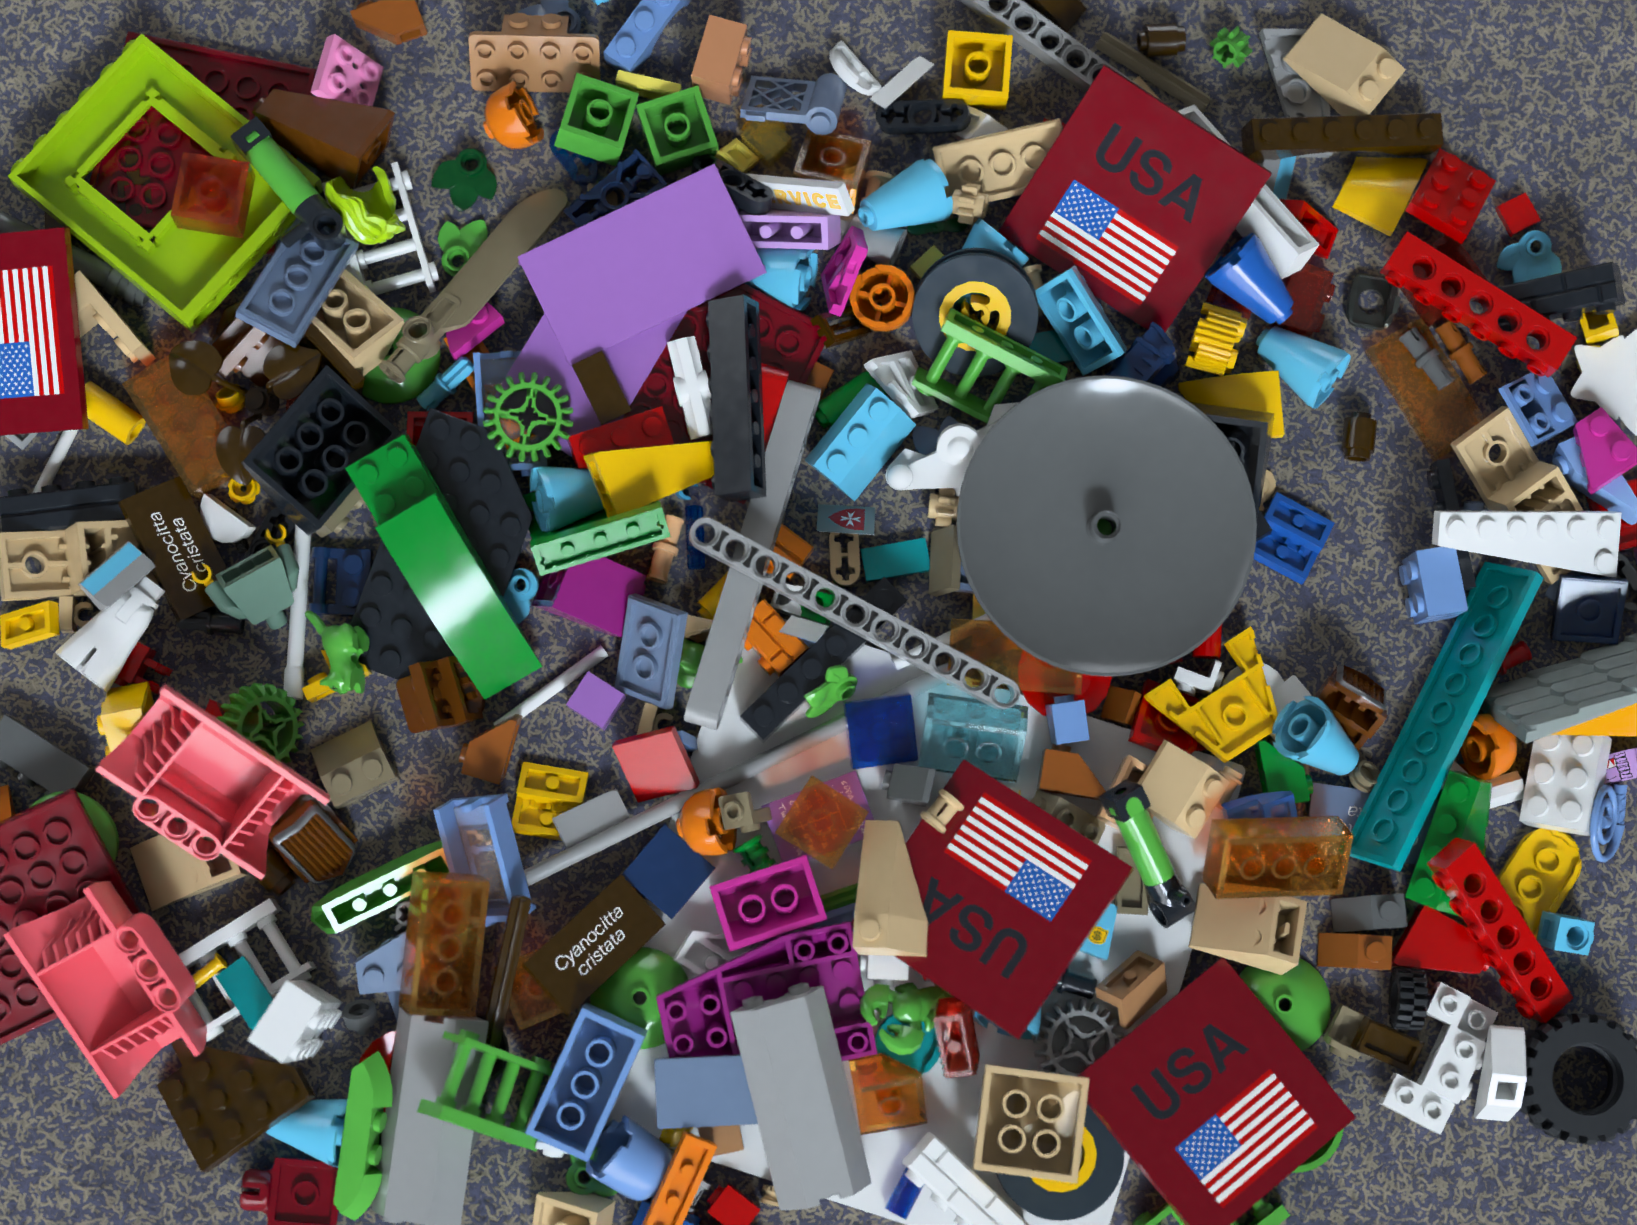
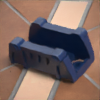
M635 149L630 157L620 161L611 173L585 195L581 194L579 199H575L568 209L565 208L563 212L579 228L594 221L599 216L603 217L668 186V184L641 153ZM637 170V175L634 178L630 179V177L634 175ZM653 178L659 181L646 193H634L638 190L636 185L640 181L647 182ZM613 190H621L625 194L624 201L617 206L610 205L606 201L607 195ZM592 208L595 209L590 215L587 214Z
M1152 322L1142 338L1138 336L1128 351H1125L1124 354L1115 360L1111 370L1105 376H1120L1143 380L1164 388L1169 381L1174 382L1180 375L1178 361L1175 359L1176 350L1174 344L1164 330Z

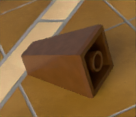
M273 89L266 99L261 97L252 111L255 117L257 116L269 130L278 145L332 179L341 176L352 190L357 187L387 148L395 113L389 109Z

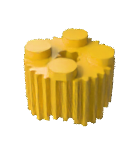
M1203 303L1200 313L1205 314L1206 317L1205 319L1200 318L1195 327L1189 351L1195 352L1194 357L1188 355L1185 366L1223 376L1224 373L1230 374L1234 368L1239 351L1233 349L1234 343H1239L1243 337L1248 319L1242 318V313Z

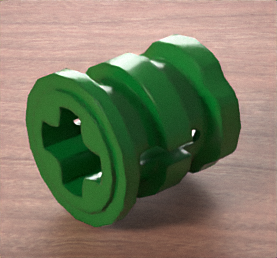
M762 834L756 835L733 850L734 854L742 856L743 860H741L743 866H748L749 874L768 868L776 863L774 858L770 859L767 852H769L767 846L763 847L760 843L763 837Z

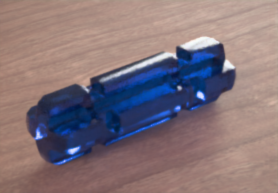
M690 505L685 508L686 521H688V524H686L687 552H689V555H687V567L690 570H701L705 568V554H702V551L696 549L691 544L689 532L693 523L703 518V507L700 505ZM704 525L698 527L695 531L696 538L703 543Z

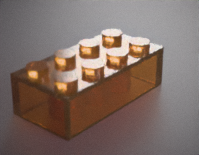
M169 355L122 383L189 492L199 500L203 497L204 493L212 492L231 479L221 467L216 455L217 438L222 429L230 425L208 391L201 395L191 396L182 393L176 388L170 375Z
M1339 816L1212 819L1202 879L1215 899L1342 895L1353 834Z
M413 871L399 996V1007L408 1015L476 1016L490 881L481 875Z

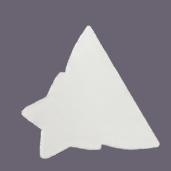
M1637 329L1626 338L1620 335L1601 347L1576 345L1574 350L1582 373L1571 390V396L1576 399L1597 402L1610 417L1615 420L1619 417L1625 426L1637 436Z

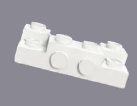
M1436 982L1433 987L1436 991L1429 1005L1426 1006L1427 1015L1444 1023L1416 1083L1398 1073H1393L1390 1078L1393 1081L1385 1098L1381 1097L1379 1104L1437 1134H1441L1455 1104H1459L1460 1100H1466L1473 1086L1470 1079L1475 1069L1479 1070L1483 1065L1484 1049L1486 1047L1485 1040L1488 1036L1489 1025H1493L1498 1012L1472 1000L1470 996L1442 982Z

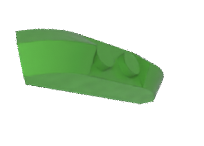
M437 841L417 848L337 887L312 906L310 921L325 933L336 934L450 879L451 876L442 842Z
M379 1051L351 1070L333 1203L342 1215L354 1221L373 1202L380 1187L383 1174L376 1168L382 1156V1146L379 1145L380 1133L383 1132L387 1121V1113L383 1112L384 1107H392L393 1093L388 1068Z

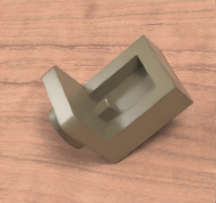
M749 791L718 798L724 830L740 827L741 833L752 832L761 829L760 823L772 820L770 807L753 808Z
M1340 1003L1323 1037V1040L1330 1045L1328 1051L1345 1060L1348 1059L1349 1055L1359 1059L1361 1052L1353 1049L1350 1045L1364 1016L1371 1017Z

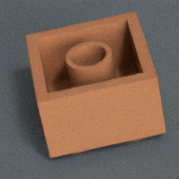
M709 15L691 75L692 87H699L702 98L731 105L733 96L739 97L743 84V78H741L743 68L741 67H748L752 48H750L752 38L747 36L746 24Z

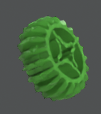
M519 372L518 378L520 383L514 384L511 376H507L505 379L509 388L505 390L502 385L497 383L495 389L501 394L499 398L491 394L487 396V400L495 403L494 408H483L485 414L493 415V419L483 421L484 427H495V430L488 433L487 437L489 440L497 436L501 438L495 445L497 450L502 449L505 444L509 446L506 457L511 458L514 451L518 450L520 451L519 461L524 462L525 452H531L532 461L537 462L538 455L536 451L542 450L544 456L549 458L551 454L547 447L550 444L558 451L562 448L560 443L556 441L558 436L568 440L569 434L561 431L562 426L572 427L573 421L563 420V415L572 414L573 408L567 407L562 409L561 404L567 402L569 396L563 395L557 398L555 394L562 387L560 384H556L551 390L547 388L551 380L549 376H546L542 384L537 383V372L532 373L531 382H525L524 372ZM521 390H527L526 400L520 408H502L505 401L512 394ZM537 391L543 393L551 400L557 416L541 413L537 409ZM532 400L531 408L535 410L533 414L537 413L538 418L546 420L537 419V421H531L527 434H524L525 426L522 425L524 421H519L518 416L511 414L519 415L520 413H525L529 407V401ZM500 418L512 420L519 424L521 430L519 443L511 440L504 433ZM540 425L555 426L552 433L545 440L529 445L531 433L535 427Z
M253 683L250 687L242 686L239 687V694L232 693L228 695L231 704L224 703L220 705L225 714L224 716H218L217 719L280 762H291L289 752L296 753L299 751L294 744L296 740L303 739L302 735L297 734L298 728L305 725L302 721H297V717L303 711L299 708H293L296 700L293 697H288L287 691L284 689H276V686L267 683L265 685ZM260 702H266L275 714L268 715L266 710L261 708Z

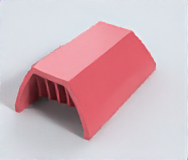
M164 684L160 689L159 693L161 695L134 730L100 761L95 771L135 796L133 804L134 815L141 822L201 860H212L221 853L262 880L266 874L268 835L275 822L301 795H311L324 805L330 801L331 796L170 686ZM144 799H153L157 803L150 804L146 802ZM173 818H181L186 822H177ZM202 837H210L214 841H206Z
M103 881L87 886L83 890L86 894L85 897L62 909L14 927L3 936L112 1097L116 1099L127 1089L135 1077L161 1048L182 1037L194 1057L201 1054L205 1049L207 1040V1025L189 1000V997L196 989L195 981L155 920L146 913L139 912L132 915L112 883Z

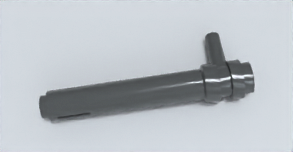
M0 211V233L40 230ZM71 244L74 274L80 270L92 283L104 288L105 293L116 298L121 296L124 298V302L133 306L138 304L143 307L147 304L150 298L107 262Z

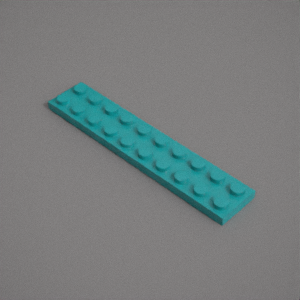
M1484 562L1475 580L1476 587L1470 590L1466 599L1468 610L1458 615L1384 764L1377 783L1374 785L1342 849L1348 856L1399 872L1401 871L1544 579L1537 571Z

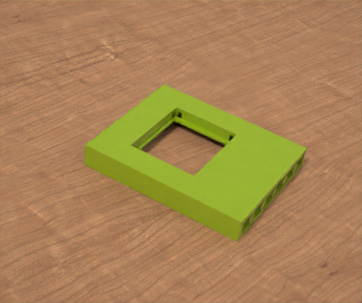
M142 33L136 40L133 39L125 45L122 55L114 63H109L104 67L100 78L92 87L85 88L80 93L78 102L70 110H66L59 115L55 126L48 134L41 135L35 141L32 151L25 158L18 159L13 164L11 173L8 175V178L20 192L63 227L70 228L71 234L191 333L196 331L296 220L295 215L252 164L249 165L231 140L230 136L248 123L249 120ZM152 106L217 160L154 229L148 233L87 183L84 178ZM280 146L318 193L321 194L323 187L320 178ZM225 159L226 162L222 165L221 162ZM154 236L155 240L151 242L150 239Z

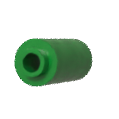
M865 370L821 399L818 403L815 418L823 429L826 427L831 428L866 383L876 387L884 395L887 396L888 394L869 372Z

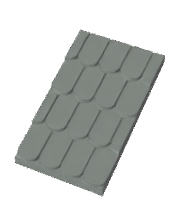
M1637 633L1625 636V640L1618 642V645L1611 644L1581 653L1580 658L1526 672V677L1493 685L1490 687L1480 710L1485 714H1490L1497 723L1525 744L1548 735L1637 736Z

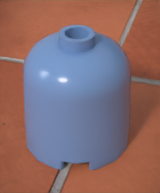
M623 1115L621 1122L613 1119L604 1127L596 1145L598 1149L593 1160L589 1159L586 1162V1172L596 1180L631 1200H648L655 1196L672 1159V1153L662 1141L632 1119Z

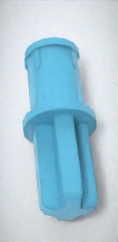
M460 357L443 374L438 373L435 376L436 380L417 396L419 404L424 409L427 408L429 412L430 408L435 409L449 394L454 395L457 392L456 387L474 371L473 363L467 357Z

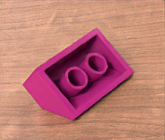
M806 855L709 887L730 952L827 920Z

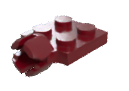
M276 1156L272 1169H249L244 1172L241 1187L259 1188L260 1192L242 1191V1194L240 1193L239 1195L240 1207L244 1210L261 1211L267 1214V1225H337L339 1210L333 1201L338 1168L332 1167L320 1160Z

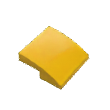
M523 762L511 821L514 833L562 841L552 818L584 803L589 773Z

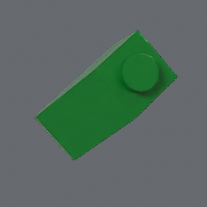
M1265 740L1255 743L1253 746L1262 792L1291 791L1294 794L1295 804L1311 801L1310 794H1313V783L1309 774L1305 775L1304 767L1294 760L1284 757L1274 746Z

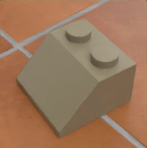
M372 720L311 749L320 779L327 793L331 796L330 799L335 808L342 809L400 780Z

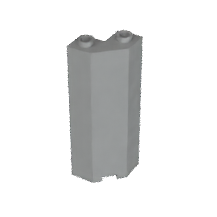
M808 983L793 985L788 988L789 993L774 1000L763 1001L762 996L747 998L742 1001L743 1006L730 1012L779 1210H798L816 1207L820 1205L819 1199H826L833 1195H839L841 1199L853 1196L872 1183L824 987H809Z
M399 1007L390 1073L393 1093L392 1107H386L385 1109L387 1121L382 1132V1156L377 1167L383 1174L380 1187L372 1203V1211L381 1215L383 1221L389 1223H403L405 1221L421 1225H461L473 1131L419 1113L417 1110L421 1098L435 1102L437 1096L441 1097L459 1045L442 1038L444 1031L458 1035L460 1029L479 1034L478 1041L486 1044L488 1021L476 1016L443 1014L429 1008ZM474 1049L470 1052L454 1100L457 1102L455 1108L457 1110H460L462 1105H466L483 1055L482 1052Z

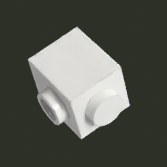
M861 955L860 972H867L866 980H874L873 985L887 984L890 987H894V981H908L909 966L896 957Z

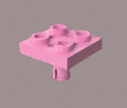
M338 35L327 36L311 93L321 98L373 107L384 67Z

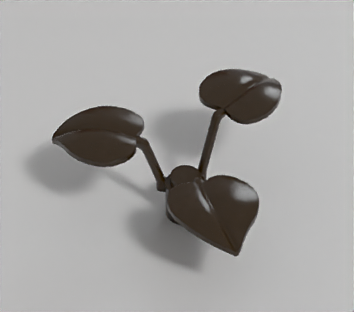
M186 341L176 345L169 354L171 379L176 388L182 393L191 396L204 394L209 390L213 380L245 396V406L253 415L243 420L240 428L227 426L222 429L216 441L218 461L223 470L233 480L245 486L250 484L253 477L241 462L266 434L261 428L248 425L256 420H262V416L269 417L274 415L279 409V398L282 400L297 398L316 376L322 353L299 345L296 348L286 343L277 345L269 351L263 363V372L270 379L266 383V389L254 387L247 390L215 375L223 365V358L220 352L211 344L203 341Z

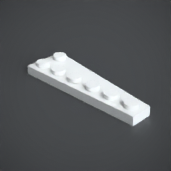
M1434 511L1432 544L1601 576L1616 577L1622 513L1617 511Z

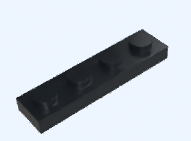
M1449 458L1436 460L1430 465L1431 470L1427 471L1428 486L1430 490H1435L1437 498L1433 509L1434 511H1460ZM1456 549L1464 591H1470L1476 587L1469 551Z

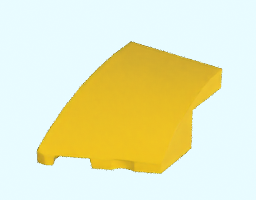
M1356 157L1332 207L1391 236L1428 160L1423 158Z
M1279 370L1218 376L1178 383L1179 392L1188 402L1274 413L1272 438H1282L1284 436Z

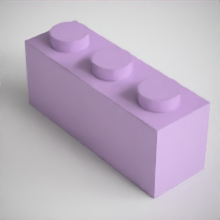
M771 209L767 214L762 215L750 214L745 210L738 213L755 248L829 250L841 243L840 215Z

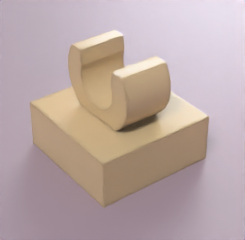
M59 596L60 631L62 633H76L77 625L82 628L89 622L80 620L79 615L81 611L93 610V605L88 602L77 604V600L73 596Z
M645 702L637 735L658 730L660 721L667 720L673 722L674 718L669 713L658 714V706Z

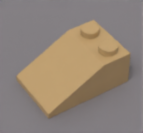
M1320 14L1283 58L1341 116L1371 114L1406 70L1383 47L1324 14Z

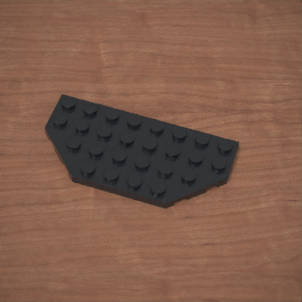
M430 408L416 444V449L504 598L533 515L502 449L497 450L495 448V445L499 442L497 437L491 440L487 437V434L492 431ZM381 540L350 625L352 627H361L369 638V649L359 656V663L365 664L370 670L399 680L411 675L408 667L418 662L436 661L455 655Z

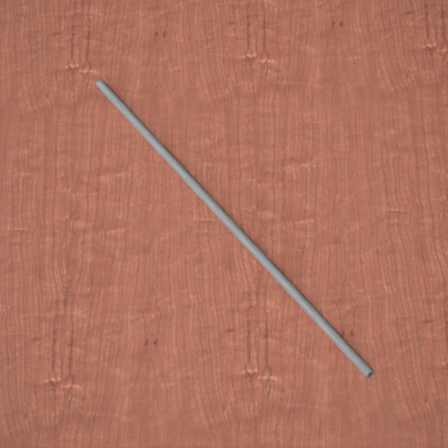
M1002 635L965 655L983 664L1018 646L1007 636ZM949 661L937 668L940 671L946 672L950 669L952 663ZM929 673L912 679L700 783L696 789L684 791L524 869L527 885L530 886L681 812L686 800L696 792L715 788L726 790L944 683V681Z

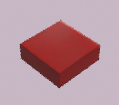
M1526 192L1495 208L1510 237L1541 221Z

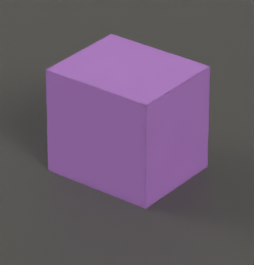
M587 671L566 705L569 709L605 731L626 699V696Z

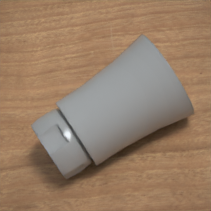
M858 214L840 215L841 242L851 226L862 229L866 245L868 246L866 258L876 264L894 266L905 243L907 229L891 228L872 231L868 227L863 226Z

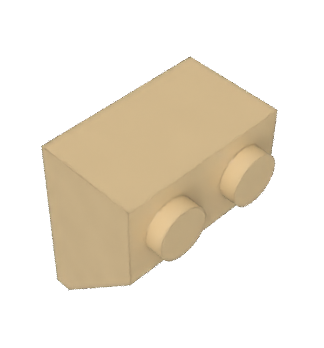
M1164 740L1137 784L1142 785L1151 804L1147 809L1152 815L1171 829L1196 839L1230 782L1209 765Z

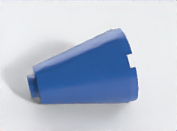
M1253 232L1249 233L1229 248L1231 251L1224 258L1220 256L1205 273V277L1213 286L1268 324H1272L1275 321L1281 324L1294 312L1291 309L1294 300L1259 237Z

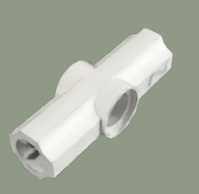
M695 336L667 342L675 375L673 377L679 406L683 407L690 439L713 435V426L711 425L709 415L712 409L710 400L712 399V394L709 390L706 370L702 368Z

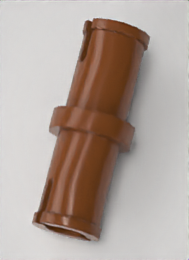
M1447 321L1434 330L1450 352L1448 357L1451 361H1456L1469 384H1472L1488 373L1472 351L1474 346L1471 342L1467 343L1455 323Z

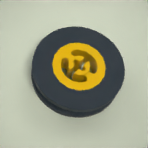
M965 248L943 256L924 273L915 292L912 321L918 343L933 362L947 338L946 333L941 331L947 313L961 296L969 293L987 295V297L979 294H972L970 301L975 311L981 310V321L985 326L988 325L991 311L996 310L999 312V316L990 328L1028 348L1030 347L1038 324L1037 296L1029 276L1013 259L991 249ZM964 299L961 304L960 313L980 322L975 314L969 315L970 306L967 300ZM959 343L945 370L964 376L976 354L975 348L965 343ZM994 358L988 359L978 377L996 374L1005 370L1006 367L1004 363Z
M1086 1104L1081 1147L1082 1158L1079 1165L1077 1183L996 1173L1007 1195L1025 1211L1047 1220H1073L1095 1211L1112 1195L1122 1175L1124 1149L1089 1105Z

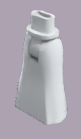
M145 576L109 608L99 611L55 653L107 693L120 674L135 645L149 626L154 614L152 608L157 609L159 607L156 602L165 591Z

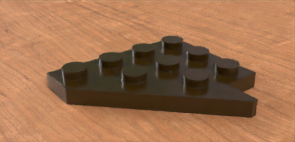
M175 1040L171 1043L182 1067L156 1085L201 1172L211 1171L316 1097L300 1067L205 1046L201 1054L194 1057L186 1043L182 1040Z

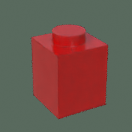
M730 1183L725 1188L718 1185L707 1199V1202L711 1204L707 1212L723 1225H750L761 1210V1207Z

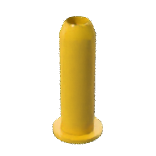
M217 952L214 953L215 958L192 975L196 989L221 969L228 967L226 961Z

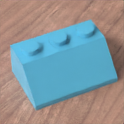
M1075 265L1035 290L1039 306L1083 376L1125 353L1127 348L1119 333L1113 327L1101 304L1097 301L1088 287L1085 278L1080 274Z
M866 383L806 457L805 461L855 501L914 429L916 424L880 390Z

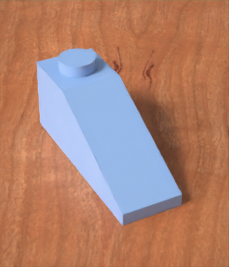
M1575 436L1559 443L1553 454L1552 462L1553 465L1559 467L1567 483L1607 510L1621 512V519L1630 525L1637 523V497L1623 475H1620L1591 495L1587 489L1588 479L1585 467H1582L1579 456L1581 451L1580 447L1576 444Z

